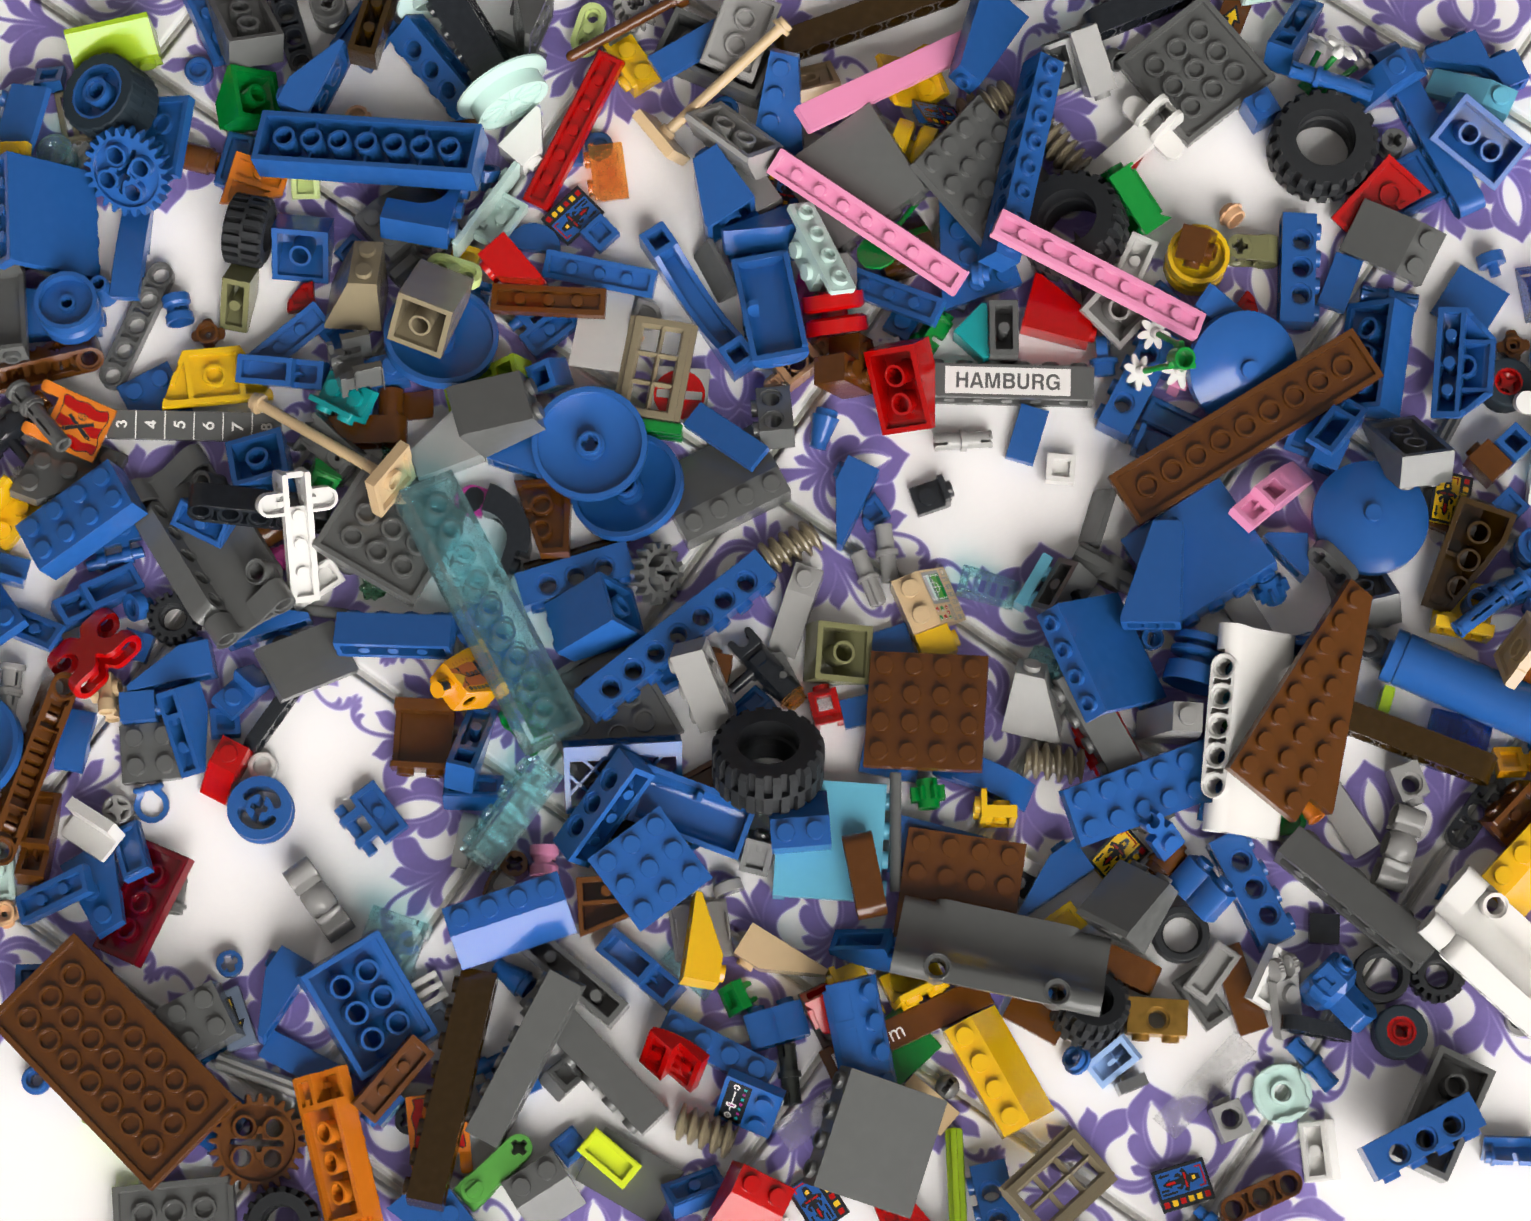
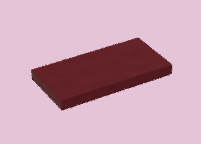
M146 840L154 872L132 883L127 884L124 882L121 891L123 894L126 925L101 940L97 936L92 946L140 969L195 862L189 857Z

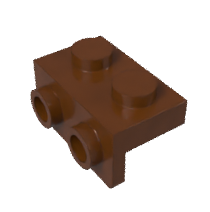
M1515 780L1508 784L1504 789L1505 794L1485 809V815L1479 821L1501 847H1508L1531 822L1530 780Z

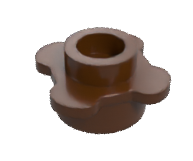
M209 318L204 319L197 326L196 331H193L191 334L192 340L199 342L204 348H215L217 342L226 336L225 330L218 328L213 323V320ZM211 333V336L206 337V334Z
M1508 330L1503 341L1496 344V351L1504 358H1515L1519 361L1521 354L1530 349V342L1527 339L1520 338L1515 330ZM1511 344L1515 345L1514 349L1510 347Z

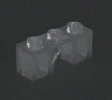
M832 1086L824 1090L822 1094L805 1106L797 1108L773 1125V1129L789 1153L813 1138L816 1131L820 1129L823 1120V1106L830 1099Z

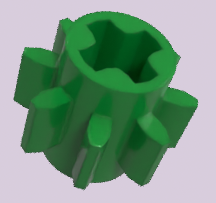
M933 777L915 780L916 787H910L911 804L917 803L918 810L920 811L939 809L940 801H945L946 799L945 785H938L937 778Z

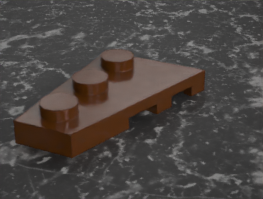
M544 479L514 480L541 559L570 558L571 499L556 492Z

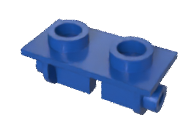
M1484 1135L1480 1160L1484 1161V1163H1489L1490 1166L1513 1165L1514 1161H1518L1519 1166H1531V1136Z

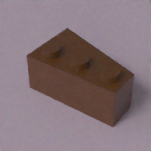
M599 876L576 877L580 937L629 918L628 914Z

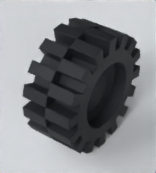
M173 591L172 595L166 592L163 594V598L160 599L158 596L154 599L156 604H151L149 607L151 612L147 613V619L149 620L147 624L151 633L159 642L165 643L169 647H172V645L177 647L180 644L186 643L187 639L199 636L197 631H201L203 626L191 618L175 591ZM174 609L182 610L186 615L184 625L177 630L168 629L164 624L166 614Z
M1437 950L1434 951L1415 974L1410 971L1409 986L1414 988L1415 991L1413 993L1416 996H1421L1422 1001H1430L1431 1004L1444 1003L1454 998L1461 992V987L1465 985L1466 981L1440 957V953ZM1440 965L1445 968L1448 980L1444 986L1434 987L1428 983L1426 970L1429 966Z

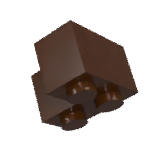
M860 332L829 337V355L814 357V385L841 399L873 395L863 354L864 351L874 347L873 340Z

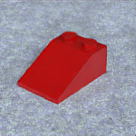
M929 336L879 344L864 351L863 354L882 435L934 428L935 361Z
M732 1160L704 1221H781L796 1189L744 1163Z

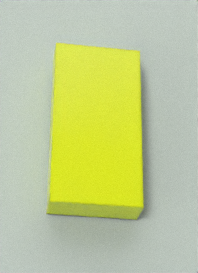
M597 1127L593 1129L577 1149L582 1156L622 1190L642 1168L641 1164Z

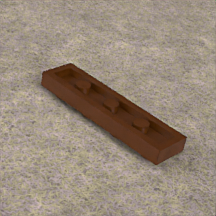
M492 283L490 311L493 314L605 319L607 289Z

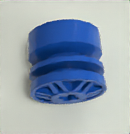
M1193 629L1176 630L1173 638L1176 643H1172L1170 651L1179 658L1167 659L1162 680L1181 691L1208 697L1212 660L1218 654L1225 653L1217 650L1218 636Z

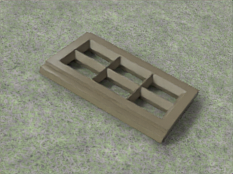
M631 315L615 392L630 401L633 383L649 386L645 408L635 406L642 418L680 424L698 326L690 323ZM645 328L660 330L656 352L640 350ZM666 331L681 334L677 355L661 353ZM639 355L654 358L650 380L635 378ZM660 359L676 361L671 384L656 381ZM655 387L670 389L666 411L650 409Z
M1068 1125L998 1189L1004 1199L1024 1221H1041L1033 1211L1047 1198L1059 1209L1049 1221H1074L1118 1179L1111 1168L1076 1129H1072ZM1073 1145L1083 1158L1068 1170L1058 1157L1068 1147ZM1053 1162L1064 1175L1048 1188L1038 1175ZM1088 1162L1098 1175L1083 1187L1073 1174ZM1033 1180L1043 1191V1194L1033 1204L1028 1206L1018 1193ZM1069 1180L1079 1193L1064 1206L1053 1193Z

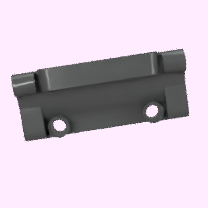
M192 444L182 449L162 470L153 476L131 480L133 487L149 513L135 523V526L191 618L199 625L204 626L216 648L225 649L232 646L256 626L289 611L296 604V598L282 578V566L278 563L257 528L236 526L223 547L219 549L170 525L180 498L188 497L189 487L192 484L205 482L229 485L224 475L217 474L200 445Z
M905 895L889 973L925 980L932 985L947 983L1041 1003L1052 1011L1062 1009L1099 1017L1104 996L1112 938L1080 932L1079 928L1071 925L948 899L932 901ZM932 963H939L944 967L945 972L942 975L935 976L929 971L928 966ZM1052 988H1058L1063 992L1064 999L1054 1001L1049 997L1048 991Z

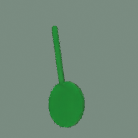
M911 205L897 224L902 226L918 205ZM864 239L857 248V258L860 264L869 269H882L891 265L896 260L867 239Z

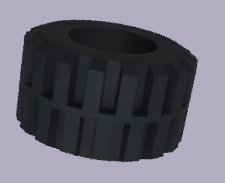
M237 192L233 196L226 210L221 235V251L225 262L257 269L263 267L272 249L271 227L277 217L275 203L272 198Z
M1109 971L1105 978L1101 1007L1103 1015L1094 1017L1062 1009L1058 1011L1051 1010L1049 1014L1050 1021H1055L1052 1027L1055 1032H1061L1060 1037L1064 1041L1067 1039L1072 1041L1070 1045L1077 1047L1079 1044L1085 1050H1089L1091 1046H1094L1095 1050L1101 1049L1104 1044L1108 1046L1120 1034L1129 1016L1131 1001L1127 1000L1129 997L1128 990L1122 989L1124 983L1120 979L1116 981L1113 973ZM1057 988L1052 1000L1061 1001L1064 999V994Z
M280 1186L268 1188L266 1192L257 1194L255 1201H250L248 1204L249 1210L247 1214L244 1213L242 1220L267 1221L271 1213L280 1207L293 1209L297 1213L299 1221H321L323 1217L321 1211L317 1208V1203L308 1194L295 1188Z

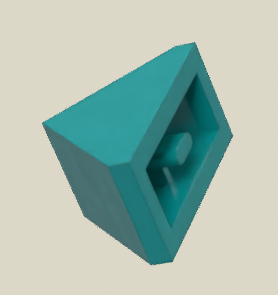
M981 303L953 332L952 340L978 364H984L985 361H989L987 303Z

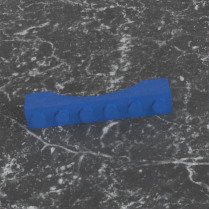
M661 221L640 234V248L654 268L659 271V275L690 320L699 327L698 331L731 379L735 382L757 368L752 363L748 342L712 299L665 223Z

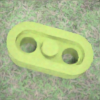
M590 2L581 7L570 38L572 49L604 32L607 15L602 5ZM591 17L598 18L594 23L588 21ZM598 48L583 56L582 58H588L593 56L597 52Z
M435 253L427 260L474 278L472 290L481 285L482 269L474 262L446 253Z

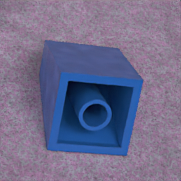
M717 144L710 148L706 146L700 149L695 154V158H693L694 181L705 241L711 238L714 243L722 239L721 228L732 225L755 211V196Z
M600 571L544 604L547 613L546 621L551 628L554 639L552 644L555 651L574 662L633 644L645 635L633 590Z

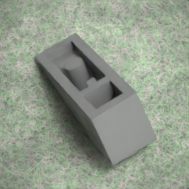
M799 562L795 563L769 641L768 649L770 651L783 652L786 657L795 659L806 624H808L823 582L824 571Z

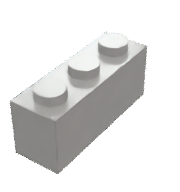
M704 636L674 644L670 657H668V664L673 674L676 673L681 697L688 702L689 716L692 723L697 724L700 733L718 729L723 723L725 724L728 718L733 715L736 716L737 709L708 637Z

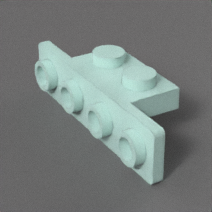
M513 161L509 168L505 167L502 170L498 183L493 189L489 188L486 191L482 204L478 209L475 208L471 211L462 230L458 229L456 239L451 240L453 256L460 258L473 239L487 246L503 231L509 237L527 214L528 205L508 194L520 178V165L518 162Z
M811 202L789 204L787 211L797 229L788 247L789 254L794 259L800 271L801 279L805 281L809 291H820L824 283L830 295L853 293L856 286L815 205Z

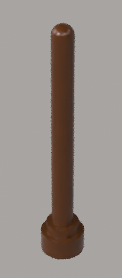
M661 0L568 51L566 59L574 62L671 8L675 10L676 6L684 8L690 5L689 0Z

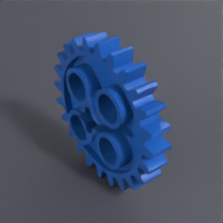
M121 124L117 128L112 126L96 136V139L89 143L92 148L87 150L85 154L90 158L83 162V164L91 168V170L84 175L93 179L88 186L98 189L94 196L95 198L104 197L103 206L111 203L113 204L112 212H116L121 208L123 216L132 212V215L137 217L141 213L145 216L152 210H156L168 199L166 194L172 191L168 184L174 180V177L168 175L167 172L173 169V166L165 164L164 161L170 156L167 154L161 155L160 151L163 145L155 146L153 144L155 140L154 135L146 139L144 129L136 134L134 125L126 129Z

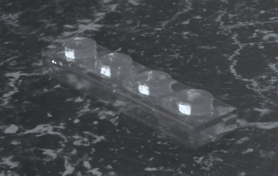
M1234 1031L1152 1119L1173 1139H1176L1257 1051Z

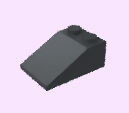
M206 0L220 52L227 66L233 64L252 67L284 62V33L266 0Z
M554 0L512 1L510 15L513 16V31L519 56L538 53L553 19Z
M397 186L374 199L353 217L357 230L367 241L384 242L385 260L390 265L405 253L412 243L380 238V215L386 198L416 203L433 202L442 198L434 188Z
M1364 198L1339 250L1413 287H1418L1422 285L1447 234L1417 219Z
M1415 415L1362 423L1365 435L1386 478L1397 488L1412 490L1418 486L1427 485L1435 487L1439 486L1440 483L1452 482L1455 449Z

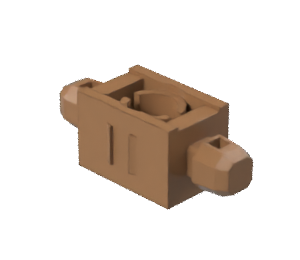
M826 336L820 337L813 342V346L808 341L809 355L806 357L805 367L801 370L791 369V375L789 374L790 365L772 368L774 375L771 374L765 379L763 387L790 385L791 393L814 375V357L824 356L829 353V339Z

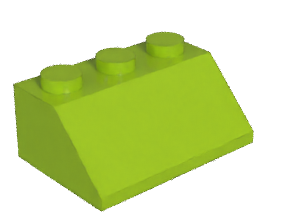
M147 12L64 30L75 69L83 61L91 58V56L106 52L118 54L143 71H149L158 65H163L158 35Z

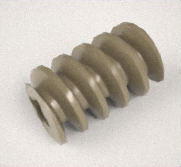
M1001 79L997 81L996 87L993 84H989L986 87V91L982 88L976 91V96L979 94L998 117L999 110H1002L1006 116L1009 115V106L1013 107L1015 92L1009 83ZM973 93L967 94L966 101L962 97L957 98L956 111L959 113L975 95Z
M1052 118L1044 152L1046 153V160L1049 162L1054 161L1053 168L1056 170L1061 169L1060 175H1063L1065 170H1073L1075 174H1078V171L1084 170L1093 158L1089 156L1083 159L1082 155L1086 149L1081 148L1076 151L1074 148L1079 141L1075 139L1068 142L1067 140L1071 132L1067 131L1061 134L1060 131L1064 124L1061 122L1054 126L1055 118Z
M799 521V531L793 526L788 527L789 536L782 531L778 532V542L773 537H769L767 540L768 547L762 542L757 544L760 555L771 568L774 567L779 573H782V563L785 562L790 568L793 567L792 557L802 562L803 551L810 557L813 556V546L823 551L820 537L810 521H808L809 526L804 521Z
M1033 741L1029 749H1026L1022 776L1026 777L1029 770H1032L1034 779H1037L1040 773L1044 772L1046 781H1049L1054 773L1056 774L1057 783L1062 781L1064 775H1067L1070 785L1073 784L1076 777H1079V781L1082 783L1086 759L1085 751L1080 748L1076 756H1074L1073 748L1068 747L1065 753L1062 754L1061 746L1056 745L1053 752H1051L1048 743H1045L1042 749L1039 750L1037 741Z
M684 1102L674 1126L675 1140L680 1141L687 1135V1145L691 1146L698 1139V1149L702 1150L709 1144V1153L714 1154L718 1148H721L720 1157L725 1159L731 1152L740 1125L734 1131L732 1130V1120H728L724 1126H721V1116L719 1115L710 1122L708 1111L700 1118L698 1117V1107H694L690 1113H687V1103Z

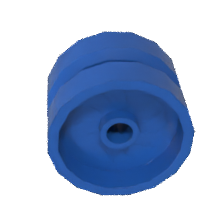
M61 271L49 275L39 284L34 294V308L45 333L53 341L63 345H78L89 341L98 333L103 324L104 310L93 283L86 276L74 271Z

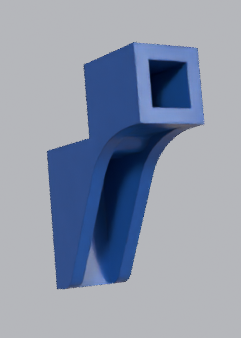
M1476 29L1468 33L1460 31L1451 36L1450 40L1442 43L1440 41L1432 42L1425 47L1420 58L1426 70L1437 68L1456 73L1473 74L1481 78L1494 80L1517 91L1525 88L1530 79L1516 48L1507 52L1503 49L1489 57Z

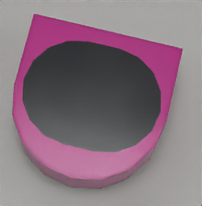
M476 485L464 487L458 494L459 505L469 510L471 516L482 519L481 509L488 489Z

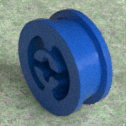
M253 776L241 781L232 790L227 802V816L235 831L246 841L261 845L270 844L284 837L291 829L295 819V804L288 790L281 782L268 776ZM268 791L280 798L281 806L275 808L267 796L264 800L260 794L252 796L249 800L247 798L256 792ZM264 802L267 812H261L259 816L255 809H260ZM244 812H247L255 824L259 821L262 826L269 825L274 820L276 821L268 828L252 829L243 823L241 816Z

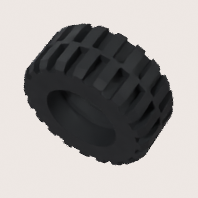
M1314 89L1310 91L1309 96L1301 93L1295 96L1294 101H1288L1283 106L1281 112L1277 114L1269 133L1266 157L1270 158L1268 162L1270 172H1277L1275 180L1279 185L1285 183L1288 186L1286 190L1288 193L1294 195L1297 192L1302 195L1301 200L1309 202L1310 198H1316L1317 203H1326L1330 197L1335 202L1342 200L1344 194L1350 196L1368 177L1379 151V143L1377 142L1379 132L1377 127H1372L1374 118L1371 113L1365 114L1363 112L1365 106L1360 101L1355 104L1351 101L1352 96L1346 93L1343 96L1336 95V90L1328 89L1326 93H1321L1320 89ZM1312 127L1330 129L1343 139L1347 146L1348 156L1344 161L1335 165L1316 164L1301 153L1296 140L1297 136L1303 130Z
M1065 170L1063 175L1058 176L1054 173L1048 176L1049 180L1045 182L1039 181L1029 222L1051 233L1056 222L1071 212L1089 211L1095 213V222L1090 231L1081 239L1071 242V244L1114 266L1117 263L1115 260L1116 256L1121 257L1126 249L1123 243H1127L1130 233L1127 228L1130 224L1126 210L1113 186L1109 182H1105L1103 177L1097 174H1093L1091 177L1089 171L1079 170L1078 174H1075L1073 170ZM1026 256L1035 270L1043 276H1047L1049 280L1059 282L1062 279L1064 284H1074V280Z
M756 707L754 711L747 709L741 711L737 717L733 715L728 718L725 724L723 723L718 728L716 735L713 737V785L726 802L731 801V805L739 810L744 808L747 813L756 814V812H760L764 816H772V813L777 812L780 815L789 813L790 809L798 810L805 805V802L809 803L823 785L825 765L824 739L820 735L818 728L811 724L809 719L803 715L799 717L795 711L789 709L788 711H782L780 707H772V709ZM760 758H775L782 760V762L766 764L755 762L753 760Z

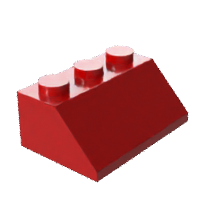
M504 231L478 253L482 260L478 265L494 283L500 281L502 284L549 286L538 270Z

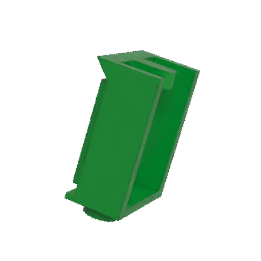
M1119 162L1101 173L1100 176L1103 177L1105 182H1109L1113 186L1126 210L1130 224L1127 228L1130 233L1129 238L1133 231L1141 235H1147L1172 217L1161 215L1163 211L1135 168L1131 169L1130 166L1133 165V162L1125 166Z

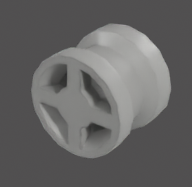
M122 795L108 797L102 806L103 816L114 822L118 827L133 821L136 816L134 805Z

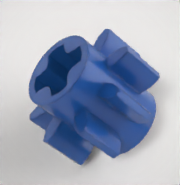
M1275 572V575L1270 580L1264 583L1257 582L1256 587L1251 590L1256 601L1260 600L1262 605L1266 604L1268 607H1275L1286 600V591L1291 588L1287 578L1282 577L1280 572L1277 574Z

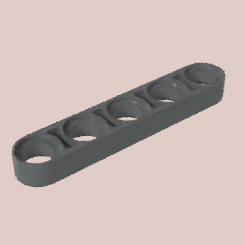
M155 262L149 267L142 281L140 301L132 302L100 368L99 378L109 390H117V386L127 382L163 307L161 298L170 292L174 284L175 273L166 262ZM164 269L169 272V277L166 281L156 282L154 280L156 271ZM153 294L157 297L156 304L149 308L142 305L144 296ZM141 319L145 322L144 329L137 333L130 331L132 321ZM124 344L133 347L132 354L126 358L118 356V349ZM113 369L119 370L121 376L117 382L109 383L106 381L105 377L108 371Z

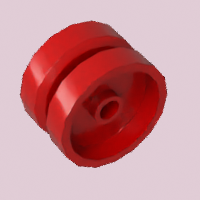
M863 289L855 290L853 293L830 295L826 291L818 293L819 295L801 298L803 313L807 315L821 313L820 319L808 320L804 324L807 338L869 329L867 315L863 313L848 314V309L859 308L865 304Z

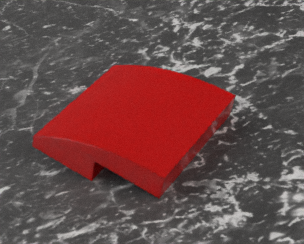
M653 1027L649 1031L639 1062L660 1081L669 1074L691 1093L698 1087L710 1055L693 1042L676 1033Z

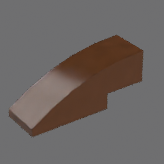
M40 791L20 842L21 849L14 872L18 884L38 886L49 880L58 836L62 793Z

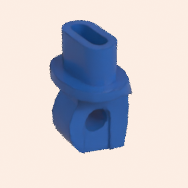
M1104 335L1096 336L1097 358L1089 360V365L1094 367V377L1116 376L1115 364L1119 363V359L1111 357L1110 341Z

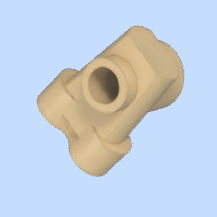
M109 672L107 683L90 697L93 704L98 703V714L105 716V721L109 723L120 721L118 696L119 692H123L121 680L117 679L112 672Z

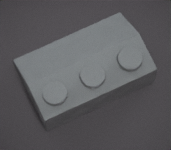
M722 101L687 112L685 115V120L693 135L709 148L717 144L729 162L744 171L746 176L755 180L769 176L766 171L779 150L783 148V145Z

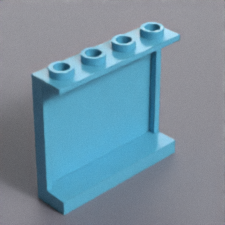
M823 780L820 791L827 790L832 842L831 850L775 854L773 899L784 900L785 897L854 902L842 843L843 835L871 830L880 874L882 869L888 868L889 852L883 851V840H889L890 822H885V811H890V793H886V784ZM882 881L886 899L887 881Z

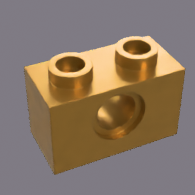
M1128 997L1127 1000L1131 1001V1007L1124 1025V1034L1131 1036L1132 1041L1149 1042L1150 1037H1159L1162 1043L1179 1044L1180 1039L1187 1037L1189 1000ZM1158 1013L1163 1017L1164 1025L1162 1028H1154L1150 1025L1148 1020L1150 1014Z

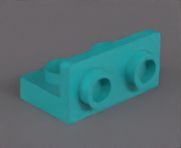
M330 370L319 396L310 393L308 399L317 403L315 408L329 415L332 414V411L337 413L336 419L352 426L355 421L366 425L379 393L368 387L358 388V391L356 389L349 390V397L343 398L333 371Z

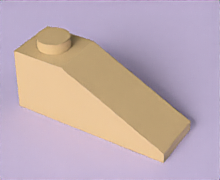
M753 922L734 951V957L738 959L736 964L749 972L754 968L758 972L818 978H825L828 975L826 967Z

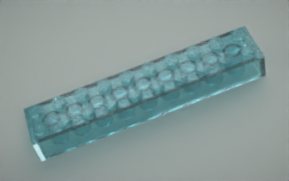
M452 469L399 490L395 505L525 756L578 734L584 721Z

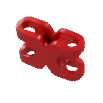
M100 608L81 624L80 638L69 637L63 640L47 658V665L53 673H73L68 680V685L71 692L81 699L91 697L107 683L109 668L120 669L126 666L142 648L140 637L133 631L123 629L116 633L120 628V621L117 614L109 608Z

